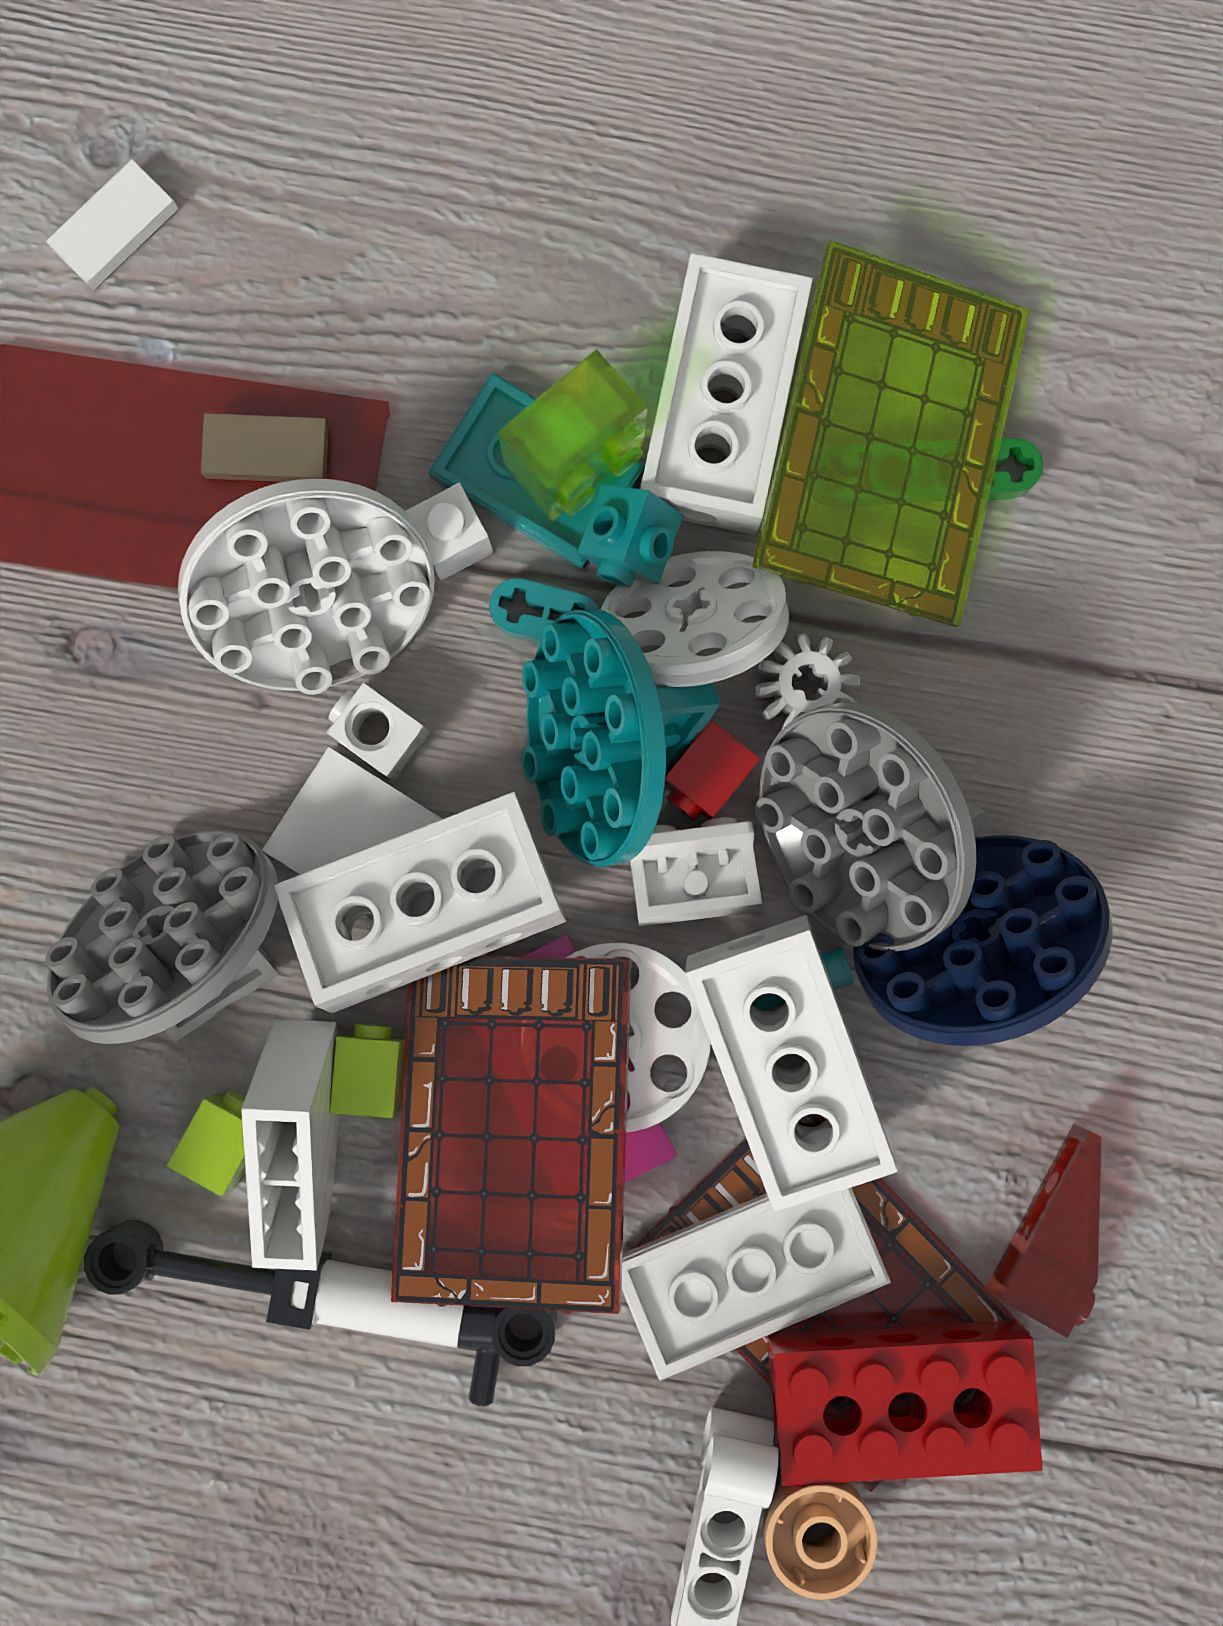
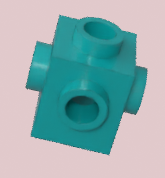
M602 484L585 527L577 554L598 566L596 575L614 585L631 588L633 580L659 585L667 560L672 554L674 541L684 515L649 490Z

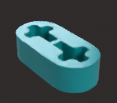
M512 578L499 584L494 589L489 604L494 624L501 632L511 637L538 644L542 640L544 627L554 622L550 620L551 614L561 616L569 611H574L575 608L600 610V607L592 598L583 594L518 578ZM522 593L526 595L527 606L543 611L542 618L522 614L518 623L509 622L507 610L502 608L501 605L503 601L513 602L516 594Z

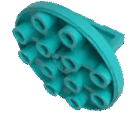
M598 609L569 611L558 617L552 624H547L544 627L542 640L537 648L534 660L526 661L523 666L522 682L527 694L528 746L524 748L522 753V769L527 781L530 783L535 782L541 801V823L546 834L549 836L557 835L571 854L589 866L605 867L624 864L635 858L650 840L660 814L666 772L671 771L691 746L690 742L698 732L702 731L721 703L712 683L689 687L661 686L656 688L650 667L639 644L629 629L618 618L604 610Z

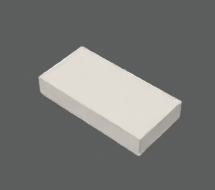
M131 159L48 238L46 243L92 290H95L178 210V207L174 200Z

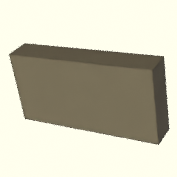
M204 413L201 474L206 479L274 482L299 479H326L329 423L326 418Z

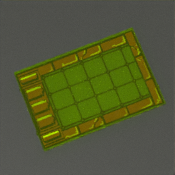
M832 240L829 241L824 252L752 567L794 579L798 583L811 584L906 612L913 617L919 616L953 627L960 626L1031 309L878 257L875 254H869Z

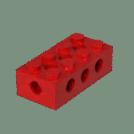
M1015 1320L767 1335L772 1420L774 1421L773 1441L774 1446L778 1448L777 1471L782 1486L1043 1471L1033 1338ZM970 1388L976 1389L974 1397L967 1404L954 1406L956 1397L962 1391ZM904 1392L914 1393L911 1402L904 1408L897 1410L889 1409L891 1401L898 1394ZM847 1396L851 1398L847 1408L839 1413L824 1411L827 1403L835 1397Z

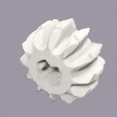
M798 634L794 645L795 654L788 645L781 641L773 650L774 657L778 663L762 660L757 668V671L763 677L773 681L761 683L754 689L756 698L775 699V702L768 705L763 711L762 716L766 721L774 719L782 711L787 715L786 720L782 724V730L792 720L815 708L840 702L857 703L851 696L841 692L856 688L860 684L858 675H840L839 671L852 660L848 652L841 653L832 661L827 654L832 647L833 641L828 637H823L816 651H811L810 640L807 634ZM802 673L808 674L810 683H820L821 688L812 696V700H806L803 690H793L792 684L794 685L798 681Z

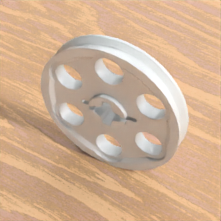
M724 551L692 552L670 557L667 560L659 585L633 580L631 588L617 585L607 596L601 607V610L618 618L629 629L640 648L649 645L661 646L655 651L643 654L650 667L655 685L665 687H689L709 684L733 677L750 669L773 652L782 641L789 624L785 586L778 573L759 568L757 566L758 559ZM678 581H691L683 586L668 587L670 584ZM739 582L750 583L749 585L738 589L726 588L732 584ZM635 611L646 612L636 618H623L625 615ZM751 616H767L765 619L755 623L741 622ZM707 648L722 649L720 652L715 653L713 655H695L699 651Z
M628 943L598 944L579 950L564 958L573 960H614L615 958L624 957L632 960L639 968L640 976L638 983L633 989L623 993L622 1028L631 1025L635 1034L627 1040L629 1048L627 1053L635 1070L633 1072L629 1071L622 1055L620 1066V1084L629 1092L631 1103L626 1114L619 1118V1129L614 1130V1133L633 1132L651 1127L678 1111L698 1087L706 1070L711 1045L685 972L659 952ZM666 993H680L690 1002L691 1016L681 1027H665L656 1018L655 1004ZM524 1020L523 1023L534 1024L537 1020ZM541 1020L544 1024L582 1025L584 1022ZM523 1027V1055L527 1070L532 1079L535 1076L537 1030L534 1027ZM544 1027L540 1031L539 1077L542 1080H549L543 1070L544 1058L549 1051L557 1047H567L577 1056L579 1063L578 1071L570 1081H580L583 1078L585 1032L581 1028ZM592 1029L588 1032L587 1078H588L589 1080H590V1066L592 1065V1063H591V1034H592ZM663 1055L679 1057L687 1068L685 1083L673 1092H665L658 1089L651 1079L653 1062ZM542 1083L538 1087V1092L544 1100L563 1117L581 1126L583 1088L579 1084ZM590 1085L586 1088L585 1128H588Z

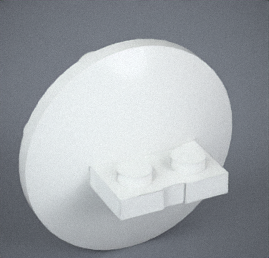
M299 479L255 490L231 502L217 512L196 534L186 551L179 572L178 596L183 623L190 639L200 653L220 671L252 685L277 690L301 691L305 694L315 695L326 691L331 686L346 683L366 674H376L384 670L390 660L413 639L426 619L433 599L435 577L431 556L420 529L413 519L391 499L367 487L333 479ZM352 658L354 666L359 672L349 677L332 680L329 666Z

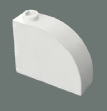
M274 1019L242 1105L253 1268L317 1270L330 1214L337 1154L339 1114L330 1113L337 1022Z

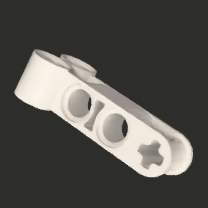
M711 1407L709 1410L701 1448L700 1463L703 1469L672 1608L671 1626H737L762 1508L770 1506L775 1489L779 1456L778 1448L773 1446L774 1421L772 1419ZM721 1511H731L739 1515L735 1521L728 1524L718 1523L712 1519L716 1513ZM707 1573H719L725 1576L722 1581L717 1583H706L699 1579Z

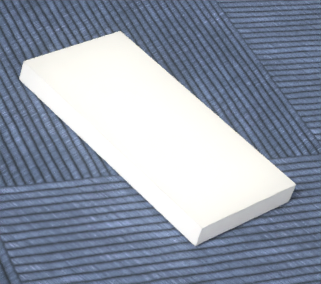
M328 747L262 851L301 875L440 821L442 818ZM482 869L474 873L468 883V892L481 893L487 890L495 880V870ZM422 892L413 899L410 905L411 917L422 916L432 908L435 900L434 892ZM373 914L365 915L366 917L374 921ZM485 953L475 958H486L488 953Z
M851 1187L777 1212L773 1211L769 1197L765 1193L614 1257V1272L659 1381L891 1283Z

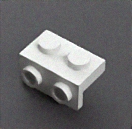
M720 817L702 823L700 828L676 830L675 827L670 825L655 826L650 840L644 849L630 861L639 927L761 911L762 898L753 849L754 830L752 822L737 823V820L734 818Z

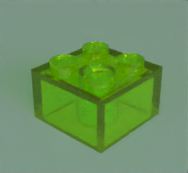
M596 349L498 431L504 466L551 521H554L564 511L568 516H573L594 498L597 491L593 487L610 472L616 477L624 474L641 458L643 451L640 447L644 444L647 406Z

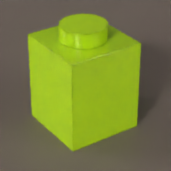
M355 1023L354 1034L345 1033L337 1036L330 1113L394 1118L401 1112L407 1038L391 1037L392 1026L371 1023Z
M228 1090L225 1096L216 1093L204 1098L169 1160L167 1167L221 1197L234 1189L246 1170L241 1111L246 1096Z

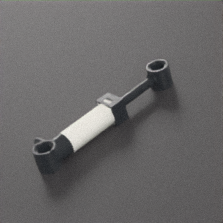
M125 1220L101 1233L88 1245L84 1255V1271L89 1282L97 1290L107 1294H123L135 1288L144 1280H152L155 1275L271 1295L266 1320L269 1323L309 1330L315 1323L476 1351L468 1399L472 1404L483 1407L493 1403L500 1358L502 1357L506 1362L516 1366H532L541 1362L551 1352L557 1329V1312L555 1309L398 1301L395 1297L396 1271L331 1260L332 1253H321L317 1270H274L269 1268H253L252 1265L163 1250V1242L159 1232L151 1224L141 1220ZM115 1242L127 1244L133 1250L136 1256L134 1270L124 1269L116 1263L113 1256ZM518 1314H529L540 1322L542 1332L535 1338L523 1340L511 1332L508 1321Z

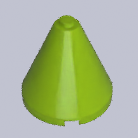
M89 1087L84 1093L71 1088L0 1121V1354L16 1365H19L24 1360L30 1366L28 1371L35 1376L41 1374L58 1352L120 1129L118 1122L113 1117L118 1111L117 1106L103 1093L93 1087Z

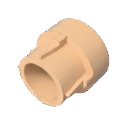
M780 1482L773 1493L770 1506L765 1508L762 1532L768 1559L776 1576L793 1592L811 1599H834L853 1591L868 1576L877 1554L876 1528L863 1498L848 1482L782 1486ZM824 1522L836 1528L831 1535L823 1540L815 1542L802 1541L805 1531L815 1523Z

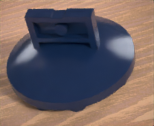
M1010 835L976 837V871L972 891L960 916L950 927L930 941L908 950L895 951V949L891 950L888 948L887 951L871 949L869 944L877 942L887 943L888 946L894 945V941L890 936L880 933L861 946H853L855 970L871 1005L891 1025L911 1036L932 1043L954 1046L987 1045L1018 1038L1050 1024L1065 1014L1089 992L1106 965L1113 938L1111 912L1103 887L1090 868L1079 858L1049 840Z

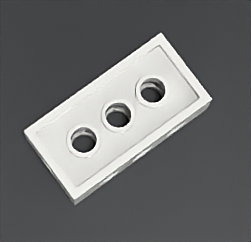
M695 253L690 254L640 487L642 490L651 491L684 515L682 520L757 535L764 514L813 278ZM739 333L744 335L749 341L734 343L729 341L724 335ZM717 390H726L734 394L738 400L732 403H721L715 400L711 393ZM704 448H715L721 451L726 459L720 463H708L702 460L697 452Z
M515 792L274 885L314 1006L330 1013L350 1007L566 922L525 812ZM482 869L495 870V880L487 890L481 893L468 892V883L474 873ZM422 892H434L435 900L432 908L422 916L411 917L410 905L413 899ZM373 914L374 925L371 932L363 939L353 941L352 927L356 920L363 915Z
M807 915L687 956L685 975L773 1211L777 1212L898 1172L891 1145ZM765 993L777 994L785 1000L784 1005L773 1012L760 1011L754 1007L752 1002L758 996ZM786 1054H797L806 1059L802 1066L794 1070L782 1069L775 1064L778 1058ZM809 1114H819L827 1118L821 1125L816 1127H806L798 1123L802 1117Z

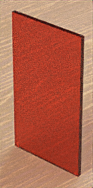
M0 344V563L178 589L179 572L183 558L189 545L201 528L217 512L231 502L260 488L281 483L274 481L206 479L201 474L204 413L326 418L329 423L326 479L350 482L376 491L386 425L390 417L389 402Z

